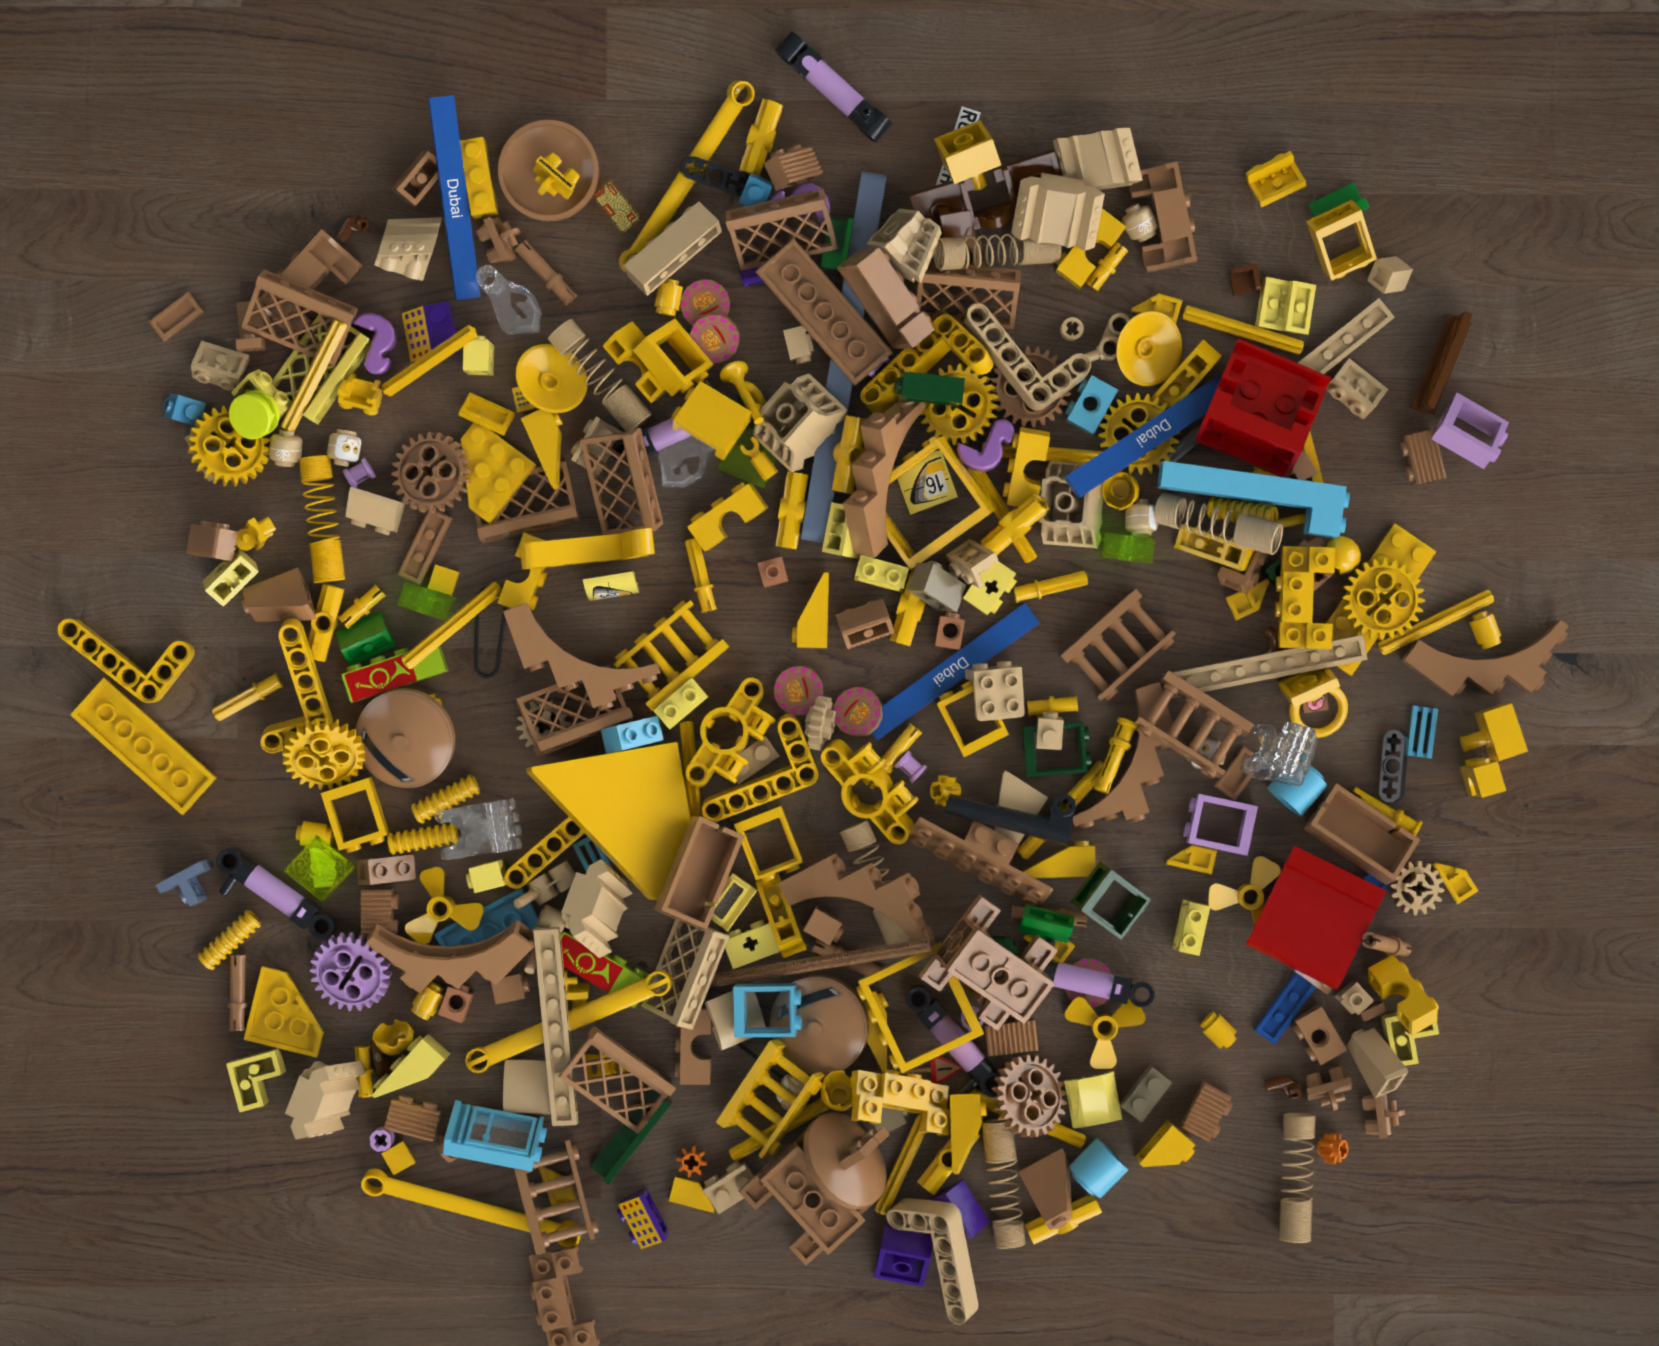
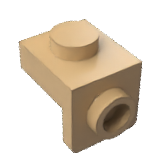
M1046 711L1043 712V715H1037V749L1062 750L1064 720L1058 716L1057 712Z

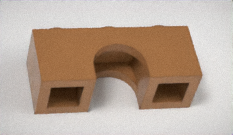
M701 1007L693 1030L676 1026V1028H681L680 1038H676V1053H680V1063L675 1064V1078H680V1085H710L711 1057L698 1056L692 1049V1040L696 1036L703 1034L711 1035L712 1021L706 1007Z

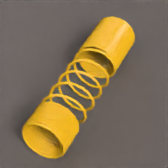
M328 455L309 456L299 459L301 482L306 485L321 486L305 491L302 495L307 498L323 499L309 503L304 508L309 511H329L306 519L311 524H330L312 529L307 534L314 537H332L309 544L313 568V583H328L346 579L344 575L345 568H343V553H341V541L334 540L340 538V535L311 534L314 531L333 527L339 523L309 521L312 518L335 513L337 510L307 508L317 503L334 500L336 497L305 495L312 491L334 486L333 483L306 482L333 478L331 459Z

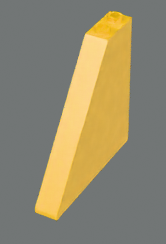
M673 742L526 768L527 774L648 900L657 901L690 822L678 743Z

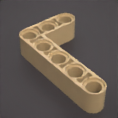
M978 303L969 307L964 319L966 328L985 347L995 365L1032 410L1040 411L1084 380L1090 371L1091 361L1089 357L1079 353L1071 356L1042 378L985 305ZM979 314L982 316L983 321L975 322L972 320L971 315ZM986 334H995L998 337V341H989ZM1010 353L1014 360L1007 362L1002 358V354ZM1072 364H1081L1084 368V371H1075L1072 367ZM1020 372L1026 373L1029 380L1021 381L1017 374ZM1061 378L1064 386H1056L1052 379ZM1033 393H1042L1045 397V400H1035L1033 397Z
M903 1198L887 1212V1222L897 1230L931 1233L947 1316L954 1324L962 1325L978 1310V1299L960 1210L950 1202Z

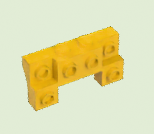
M1281 547L1280 577H1276V592H1280L1279 602L1275 603V617H1279L1278 648L1332 649L1333 624L1312 623L1314 573L1335 572V548Z
M862 1070L852 1071L853 1105L851 1121L862 1120L868 1121L873 1125L881 1123L882 1108L921 1113L920 1133H937V1136L949 1135L950 1110L947 1109L949 1086L923 1080L922 1076L918 1074H907V1077L901 1076L899 1071L884 1070L883 1074Z

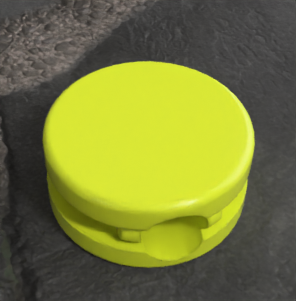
M251 390L239 395L232 401L229 408V419L232 427L240 436L254 440L271 433L277 427L279 410L276 402L269 394L261 390Z

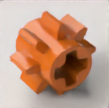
M1339 1133L1324 1134V1138L1318 1141L1317 1153L1320 1157H1325L1324 1163H1341V1159L1347 1157L1348 1143L1345 1140H1341V1134Z
M693 1145L692 1150L689 1151L683 1147L682 1153L684 1156L676 1158V1161L682 1162V1166H680L678 1171L680 1172L685 1169L688 1172V1177L695 1171L701 1175L700 1165L706 1166L708 1163L702 1160L705 1151L699 1153L696 1151V1145ZM690 1155L695 1156V1161L699 1162L695 1163L693 1167L689 1166L688 1161H685V1159L690 1158Z

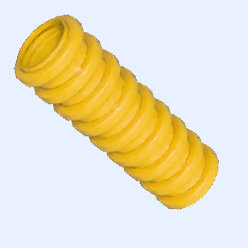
M1212 497L1207 505L1209 519L1212 518L1213 511L1218 506L1217 520L1222 518L1224 520L1228 510L1231 511V522H1236L1241 513L1267 521H1274V523H1277L1278 520L1276 506L1269 507L1268 505H1263L1262 507L1261 504L1255 505L1252 502L1247 504L1245 501L1240 503L1239 500L1232 501L1231 499L1225 501L1224 498L1218 499L1217 497Z
M468 774L467 778H461L459 783L455 781L453 786L447 785L446 789H440L438 794L434 792L432 797L427 796L425 797L426 800H419V804H411L412 812L417 821L423 824L425 819L431 820V816H438L440 811L444 813L446 808L451 809L453 808L452 805H459L461 800L465 802L467 797L472 798L473 794H480V787L474 776Z
M451 822L448 826L445 823L442 824V827H439V825H435V828L428 826L425 830L422 827L419 828V831H416V829H412L411 832L405 830L404 833L398 831L396 835L389 833L387 836L388 848L392 855H395L396 852L402 854L405 850L407 852H411L412 849L419 851V848L425 850L428 846L430 848H434L435 845L442 847V844L448 846L451 842L458 844L459 841L457 826L454 822Z
M245 910V915H240L238 921L234 920L232 922L233 925H229L226 932L222 931L221 936L215 938V942L211 941L209 947L203 948V953H198V959L207 969L214 970L215 964L219 965L221 959L225 960L227 958L226 954L230 955L233 948L237 949L238 944L244 942V938L248 939L250 937L249 934L256 931V927H261V921L253 912Z

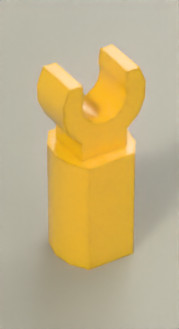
M752 437L750 439L754 443V448L748 451L741 445L740 449L743 454L751 456L750 462L762 479L767 481L778 470L766 453L759 451V443Z

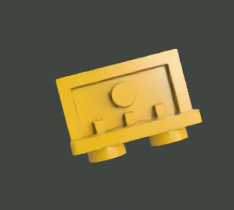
M1291 151L1285 154H1278L1272 160L1262 165H1256L1246 172L1248 187L1261 208L1306 187V181L1296 166L1294 155Z

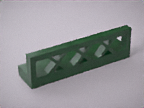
M654 1089L649 1090L644 1096V1103L654 1102L659 1093ZM667 1097L639 1134L623 1124L590 1167L604 1177L603 1181L609 1185L670 1107L672 1101ZM642 1109L634 1110L629 1116V1120L635 1125L643 1117Z

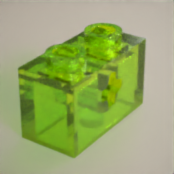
M1105 532L1102 536L1100 559L1151 564L1153 561L1155 538Z
M405 582L397 606L446 621L451 616L456 597Z

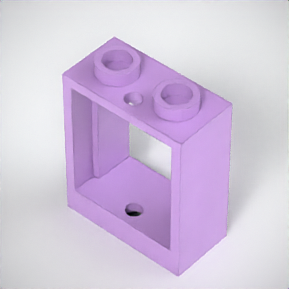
M1456 392L1445 407L1431 439L1484 469L1490 461L1494 463L1500 455L1501 449L1498 447L1503 445L1508 436V433L1505 431L1509 422ZM1456 417L1493 437L1490 444L1487 445L1454 426Z
M1196 793V797H1191L1188 812H1191L1192 815L1190 822L1185 823L1183 837H1187L1186 842L1190 844L1248 856L1258 806ZM1204 801L1244 810L1236 846L1196 838Z

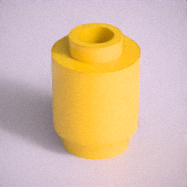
M667 279L657 287L654 304L657 314L675 317L676 311H679L683 287L678 286L679 281Z
M1485 610L1472 615L1473 620L1469 624L1477 644L1481 645L1482 650L1500 644V636L1502 635L1493 613L1487 614Z
M303 821L302 825H298L296 840H300V846L327 847L325 844H321L323 842L329 847L332 846L334 834L332 827H328V824Z
M431 981L420 993L418 992L412 1002L413 1007L411 1011L420 1018L429 1020L430 1016H434L444 999L445 994L442 992L444 988Z
M1214 1011L1208 1014L1199 1025L1203 1029L1202 1032L1219 1049L1223 1046L1227 1049L1237 1039L1234 1036L1237 1031L1220 1014L1217 1015Z

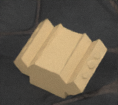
M1116 128L1111 131H1099L1093 134L1075 135L1069 138L1053 140L1061 176L1085 180L1086 186L1096 187L1099 190L1130 186L1143 180L1130 128Z
M1041 173L1040 178L1031 176L1020 181L1011 234L1019 240L1031 238L1037 244L1046 242L1059 244L1066 248L1077 245L1084 251L1092 249L1096 243L1105 194L1096 187L1086 186L1085 180L1045 173Z
M899 208L872 235L866 245L869 248L879 247L888 254L890 258L889 263L894 270H897L904 279L912 282L916 280L921 284L942 232L938 224L929 218H924L918 210Z
M442 217L388 219L374 265L386 271L396 272L408 278L423 281L434 250Z
M810 374L797 377L792 384H788L785 381L759 412L764 420L762 423L754 426L753 437L790 472L803 469L804 459L813 457L815 451L824 440L835 433L836 424L845 421L847 409Z
M1049 462L1046 469V479H1042L1041 497L1048 503L1047 505L1050 509L1039 519V523H1042L1041 535L1043 544L1098 548L1101 541L1100 528L1103 523L1102 504L1104 498L1101 494L1102 484L1078 499L1064 479V477L1085 463Z
M602 859L589 865L586 875L576 872L561 912L562 920L566 922L565 927L570 929L573 937L598 958L612 952L608 941L618 937L616 933L623 912L628 909L623 898L633 894L628 882Z
M315 1061L309 1069L306 1068L299 1076L285 1114L294 1118L290 1127L296 1140L307 1137H319L324 1134L329 1135L344 1129L340 1118L350 1115L349 1108L356 1090L361 1089L356 1077L366 1074L361 1061L330 1066L320 1061Z

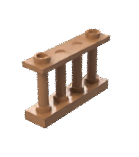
M1137 589L1129 593L1060 655L1065 663H1068L1070 660L1073 664L1076 662L1102 691L1096 696L1099 701L1104 698L1106 701L1111 699L1118 692L1116 687L1160 648L1165 651L1175 642L1172 637L1176 633L1171 630L1165 635L1140 607L1141 603L1138 600L1143 596ZM1124 612L1133 613L1158 641L1148 651L1141 646L1121 623L1122 619L1120 616ZM1106 628L1114 629L1139 657L1129 668L1103 641L1101 633ZM1088 644L1092 647L1095 646L1120 674L1110 685L1083 656L1085 653L1082 650Z
M1168 670L1160 680V683L1164 685V691L1146 720L1141 717L1137 718L1133 725L1138 727L1137 731L1148 738L1150 736L1154 737L1202 768L1201 772L1206 776L1220 778L1224 775L1225 770L1220 768L1219 764L1235 738L1240 735L1246 736L1254 724ZM1178 694L1185 699L1184 702L1186 704L1168 733H1165L1154 725L1171 697ZM1199 707L1206 712L1207 718L1189 747L1176 740V737L1193 710ZM1221 721L1228 726V732L1209 761L1197 752L1214 724Z
M570 1140L565 1141L567 1150L541 1156L540 1162H535L533 1169L569 1159L573 1174L534 1184V1182H528L526 1174L531 1171L514 1168L536 1255L546 1253L545 1247L550 1246L549 1243L586 1233L589 1234L591 1241L595 1240L594 1234L599 1233L595 1218L590 1219L581 1186L575 1160L580 1159L577 1146H571ZM576 1184L579 1199L542 1209L540 1207L535 1208L533 1198L537 1197V1194ZM582 1208L586 1223L551 1233L541 1232L539 1222H543L544 1218Z

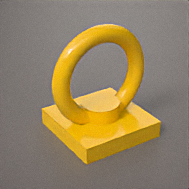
M1329 668L1297 673L1277 682L1280 691L1291 703L1289 708L1290 720L1293 727L1300 734L1309 738H1323L1336 732L1344 723L1348 713V702L1345 694L1339 688L1340 684L1337 677ZM1327 692L1332 694L1338 703V711L1334 720L1322 728L1306 726L1301 721L1299 715L1301 704L1315 701Z

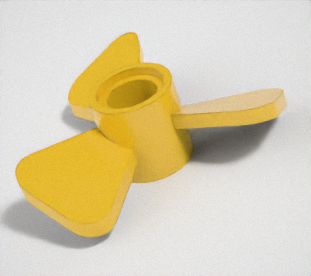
M1263 856L1256 857L1252 864L1250 883L1243 884L1238 890L1217 883L1212 884L1208 892V905L1212 910H1220L1239 903L1242 907L1251 910L1255 926L1264 908V905H1262L1264 901L1262 889L1280 875L1281 869L1279 865ZM1248 890L1256 892V900L1253 903H1246L1244 901V894Z
M434 867L421 872L420 881L432 899L427 904V914L405 925V931L418 943L428 944L432 940L438 922L451 918L469 931L479 927L484 913V907L481 903L456 905L451 897L444 895L445 872L441 867ZM440 901L445 903L447 907L444 915H440L436 910V906Z
M1075 997L1064 1013L1068 1021L1091 1026L1092 1032L1098 1038L1090 1058V1065L1095 1069H1111L1116 1065L1117 1059L1111 1039L1116 1036L1118 1028L1141 1025L1146 1019L1142 1008L1135 1006L1130 999L1127 1004L1122 1003L1111 1016L1105 1013L1097 1015L1083 997ZM1109 1021L1111 1023V1029L1108 1033L1102 1034L1098 1031L1100 1022Z

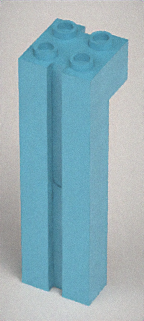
M1169 461L1160 463L1157 488L1307 509L1303 534L1337 538L1340 537L1341 533H1344L1346 527V518L1342 516L1343 509L1348 508L1350 493L1346 492L1347 486Z

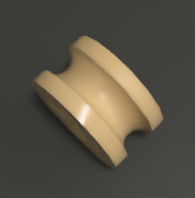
M1074 317L1066 319L1060 327L1062 337L1068 341L1078 339L1084 330L1083 323ZM1067 323L1071 325L1075 323L1078 326L1076 328L1077 335L1074 336L1073 333L1067 334Z

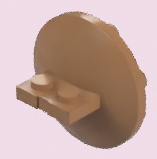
M825 1113L812 1121L804 1135V1156L807 1164V1174L814 1179L826 1199H831L837 1204L850 1209L866 1208L876 1202L885 1189L886 1167L878 1145L890 1134L884 1127L876 1132L873 1129L868 1131L858 1121H851L850 1116L842 1113Z

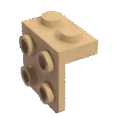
M998 661L997 666L988 667V663L973 664V668L965 669V679L973 681L975 718L978 721L1024 716L1021 666L1013 665L1012 661Z

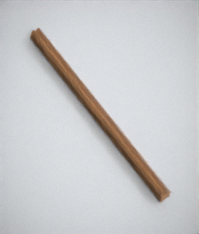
M929 938L906 941L905 943L900 942L899 944L894 943L893 945L888 944L887 946L882 945L881 947L876 946L875 948L870 947L869 949L864 948L863 950L858 949L857 951L852 950L851 952L846 951L845 953L840 952L796 961L781 962L780 965L775 963L768 966L763 965L725 971L724 973L719 972L714 974L710 988L712 986L718 987L727 984L732 985L733 983H744L747 980L750 982V980L756 981V979L780 977L794 973L809 972V970L833 968V966L836 968L839 965L842 967L845 964L848 966L851 963L854 965L857 962L860 964L863 961L866 963L869 960L872 962L875 959L878 961L881 958L884 960L887 957L890 959L893 956L896 958L899 955L902 957L905 954L908 956V954L926 953L932 951Z

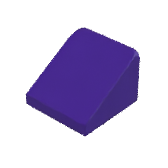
M760 267L744 271L739 270L745 288L763 283V280L755 272Z

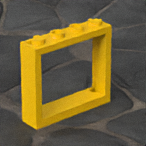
M934 436L921 444L924 449L917 454L914 450L902 458L904 463L898 468L893 465L889 485L933 452L940 449L980 508L916 554L886 512L887 538L910 570L915 568L916 563H923L995 511L944 436L937 439Z
M940 941L932 946V951L911 954L858 980L860 986L856 987L862 1001L867 999L871 1007L867 1010V1013L873 1024L878 1022L882 1030L878 1033V1036L883 1046L889 1045L892 1051L889 1059L894 1069L900 1068L902 1073L984 1034L958 978L952 975L948 981L971 1031L905 1062L869 987L870 984L935 954L941 945Z

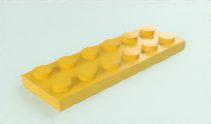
M1394 523L1367 564L1372 567L1373 559H1376L1379 565H1381L1383 558H1387L1388 565L1393 560H1397V568L1406 564L1405 572L1414 571L1411 579L1416 580L1437 551ZM1382 574L1378 578V584L1381 588H1387L1390 583L1389 578ZM1396 583L1387 594H1379L1380 600L1368 609L1366 614L1370 615L1380 604H1387L1386 598L1396 591L1400 584ZM1363 591L1360 594L1359 601L1361 604L1367 606L1371 602V596L1368 592ZM1398 593L1395 597V602L1398 606L1406 597L1403 593ZM1343 599L1325 623L1333 624L1332 640L1360 635L1362 626L1359 625L1353 628L1352 624L1355 619H1346V616L1351 612L1350 610L1342 609L1343 606L1348 604V601ZM1380 610L1376 616L1377 621L1380 624H1385L1388 621L1387 612ZM1369 630L1362 634L1366 654L1378 638V633H1376L1374 638H1369ZM1362 661L1336 667L1352 676Z
M103 678L70 714L181 815H184L217 779L211 771L107 678Z

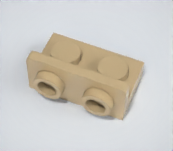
M201 341L191 364L192 377L204 384L211 383L227 391L234 390L241 382L249 362V355Z
M1350 358L1329 382L1326 389L1333 398L1342 402L1353 414L1361 419H1365L1373 411L1388 391L1384 385Z
M597 416L594 421L590 419L583 430L586 434L584 438L622 432ZM614 440L610 447L612 448L613 444L618 440ZM577 441L570 452L573 455L571 460L587 469L581 443ZM596 443L589 444L590 452L599 458L604 449ZM606 452L602 461L607 463L611 454ZM599 465L595 470L597 476H599L603 470V468Z
M968 539L946 554L949 561V571L963 579L967 584H972L978 588L983 586L979 573L987 571L992 564L998 561L995 552L971 539Z
M736 1161L726 1168L727 1173L718 1177L716 1174L704 1182L706 1186L703 1187L702 1192L704 1195H707L718 1214L744 1199L738 1190L754 1176L746 1161L741 1164Z

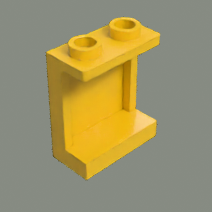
M700 381L696 388L692 386L685 396L686 402L683 407L678 406L671 417L673 420L672 429L677 431L680 428L716 450L715 456L724 461L749 424L752 412Z

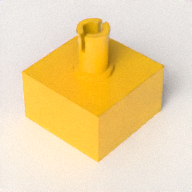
M981 120L934 138L942 164L954 184L972 177L974 190H981L987 185L983 172L1001 166L993 139Z
M1501 703L1474 712L1480 731L1460 737L1464 752L1485 745L1489 759L1494 761H1501L1528 752L1512 703Z

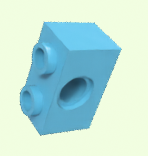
M1091 376L1089 380L1084 379L1077 390L1081 394L1077 402L1071 401L1065 412L1068 415L1066 422L1093 435L1118 389L1094 376ZM1084 399H1094L1097 404L1096 409L1093 411L1086 410L1083 407Z
M658 716L601 729L606 754L664 740Z

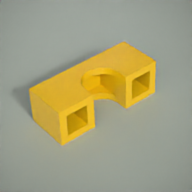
M484 137L461 140L460 145L471 216L474 219L498 216L496 194L489 166L491 165L487 142Z
M1104 209L1101 211L1096 243H1100L1110 250L1126 226ZM1077 245L1068 254L1064 251L1058 262L1055 263L1059 266L1055 272L1079 290L1096 268L1087 260L1085 251Z
M632 321L616 331L605 342L603 347L618 365L624 361H631L640 368L642 377L635 385L652 403L667 393V391L633 351L646 336Z
M1020 427L1019 434L1014 433L1012 448L1016 449L1014 458H1009L1007 473H1011L1010 483L1005 482L1003 497H1007V505L1020 507L1033 494H1040L1041 481L1027 477L1023 470L1025 465L1032 460L1046 461L1050 432Z
M743 482L731 490L733 495L726 500L724 497L719 498L711 504L712 510L706 514L701 511L690 519L692 524L688 526V529L704 552L728 537L722 527V519L726 513L730 511L736 512L747 523L769 508L752 483L747 485Z
M523 533L519 544L545 540ZM518 546L515 556L521 558L520 548ZM545 568L530 569L529 577L521 583L506 580L497 603L509 608L528 603L530 609L534 611L538 601V597L535 596L538 586L543 587L547 577V573L544 572Z
M1479 756L1465 760L1466 765L1460 766L1468 796L1477 795L1479 798H1484L1506 791L1498 761H1491L1489 758H1480Z
M1389 956L1368 968V983L1382 1000L1394 994L1406 998L1397 1004V1018L1411 1035L1437 1022L1439 1007L1436 1000L1424 992L1420 981L1414 979L1409 974V970L1403 961L1399 962L1395 956Z

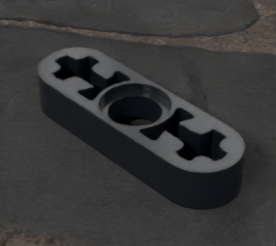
M695 156L685 157L679 166L683 177L732 195L741 196L748 180V176ZM692 161H695V167L704 169L703 180L700 179L702 174L699 172H692L691 175L688 174L689 169L686 168V164H691ZM715 168L722 175L718 183H712L708 177L709 172ZM727 172L730 173L728 178L731 180H738L740 177L744 187L738 188L735 191V185L726 183V188H724L723 185L727 180Z
M1390 730L1383 738L1379 795L1383 801L1388 803L1399 802L1405 792L1409 738L1401 730ZM1397 734V738L1401 739V744L1396 745L1395 751V744L1391 743V739L1396 738ZM1389 752H1401L1400 756L1389 755ZM1392 759H1396L1400 764L1399 771L1394 774L1388 769V763ZM1387 777L1398 778V781H1393L1392 785V780H1387ZM1393 787V789L1397 790V793L1391 796L1387 793V788Z

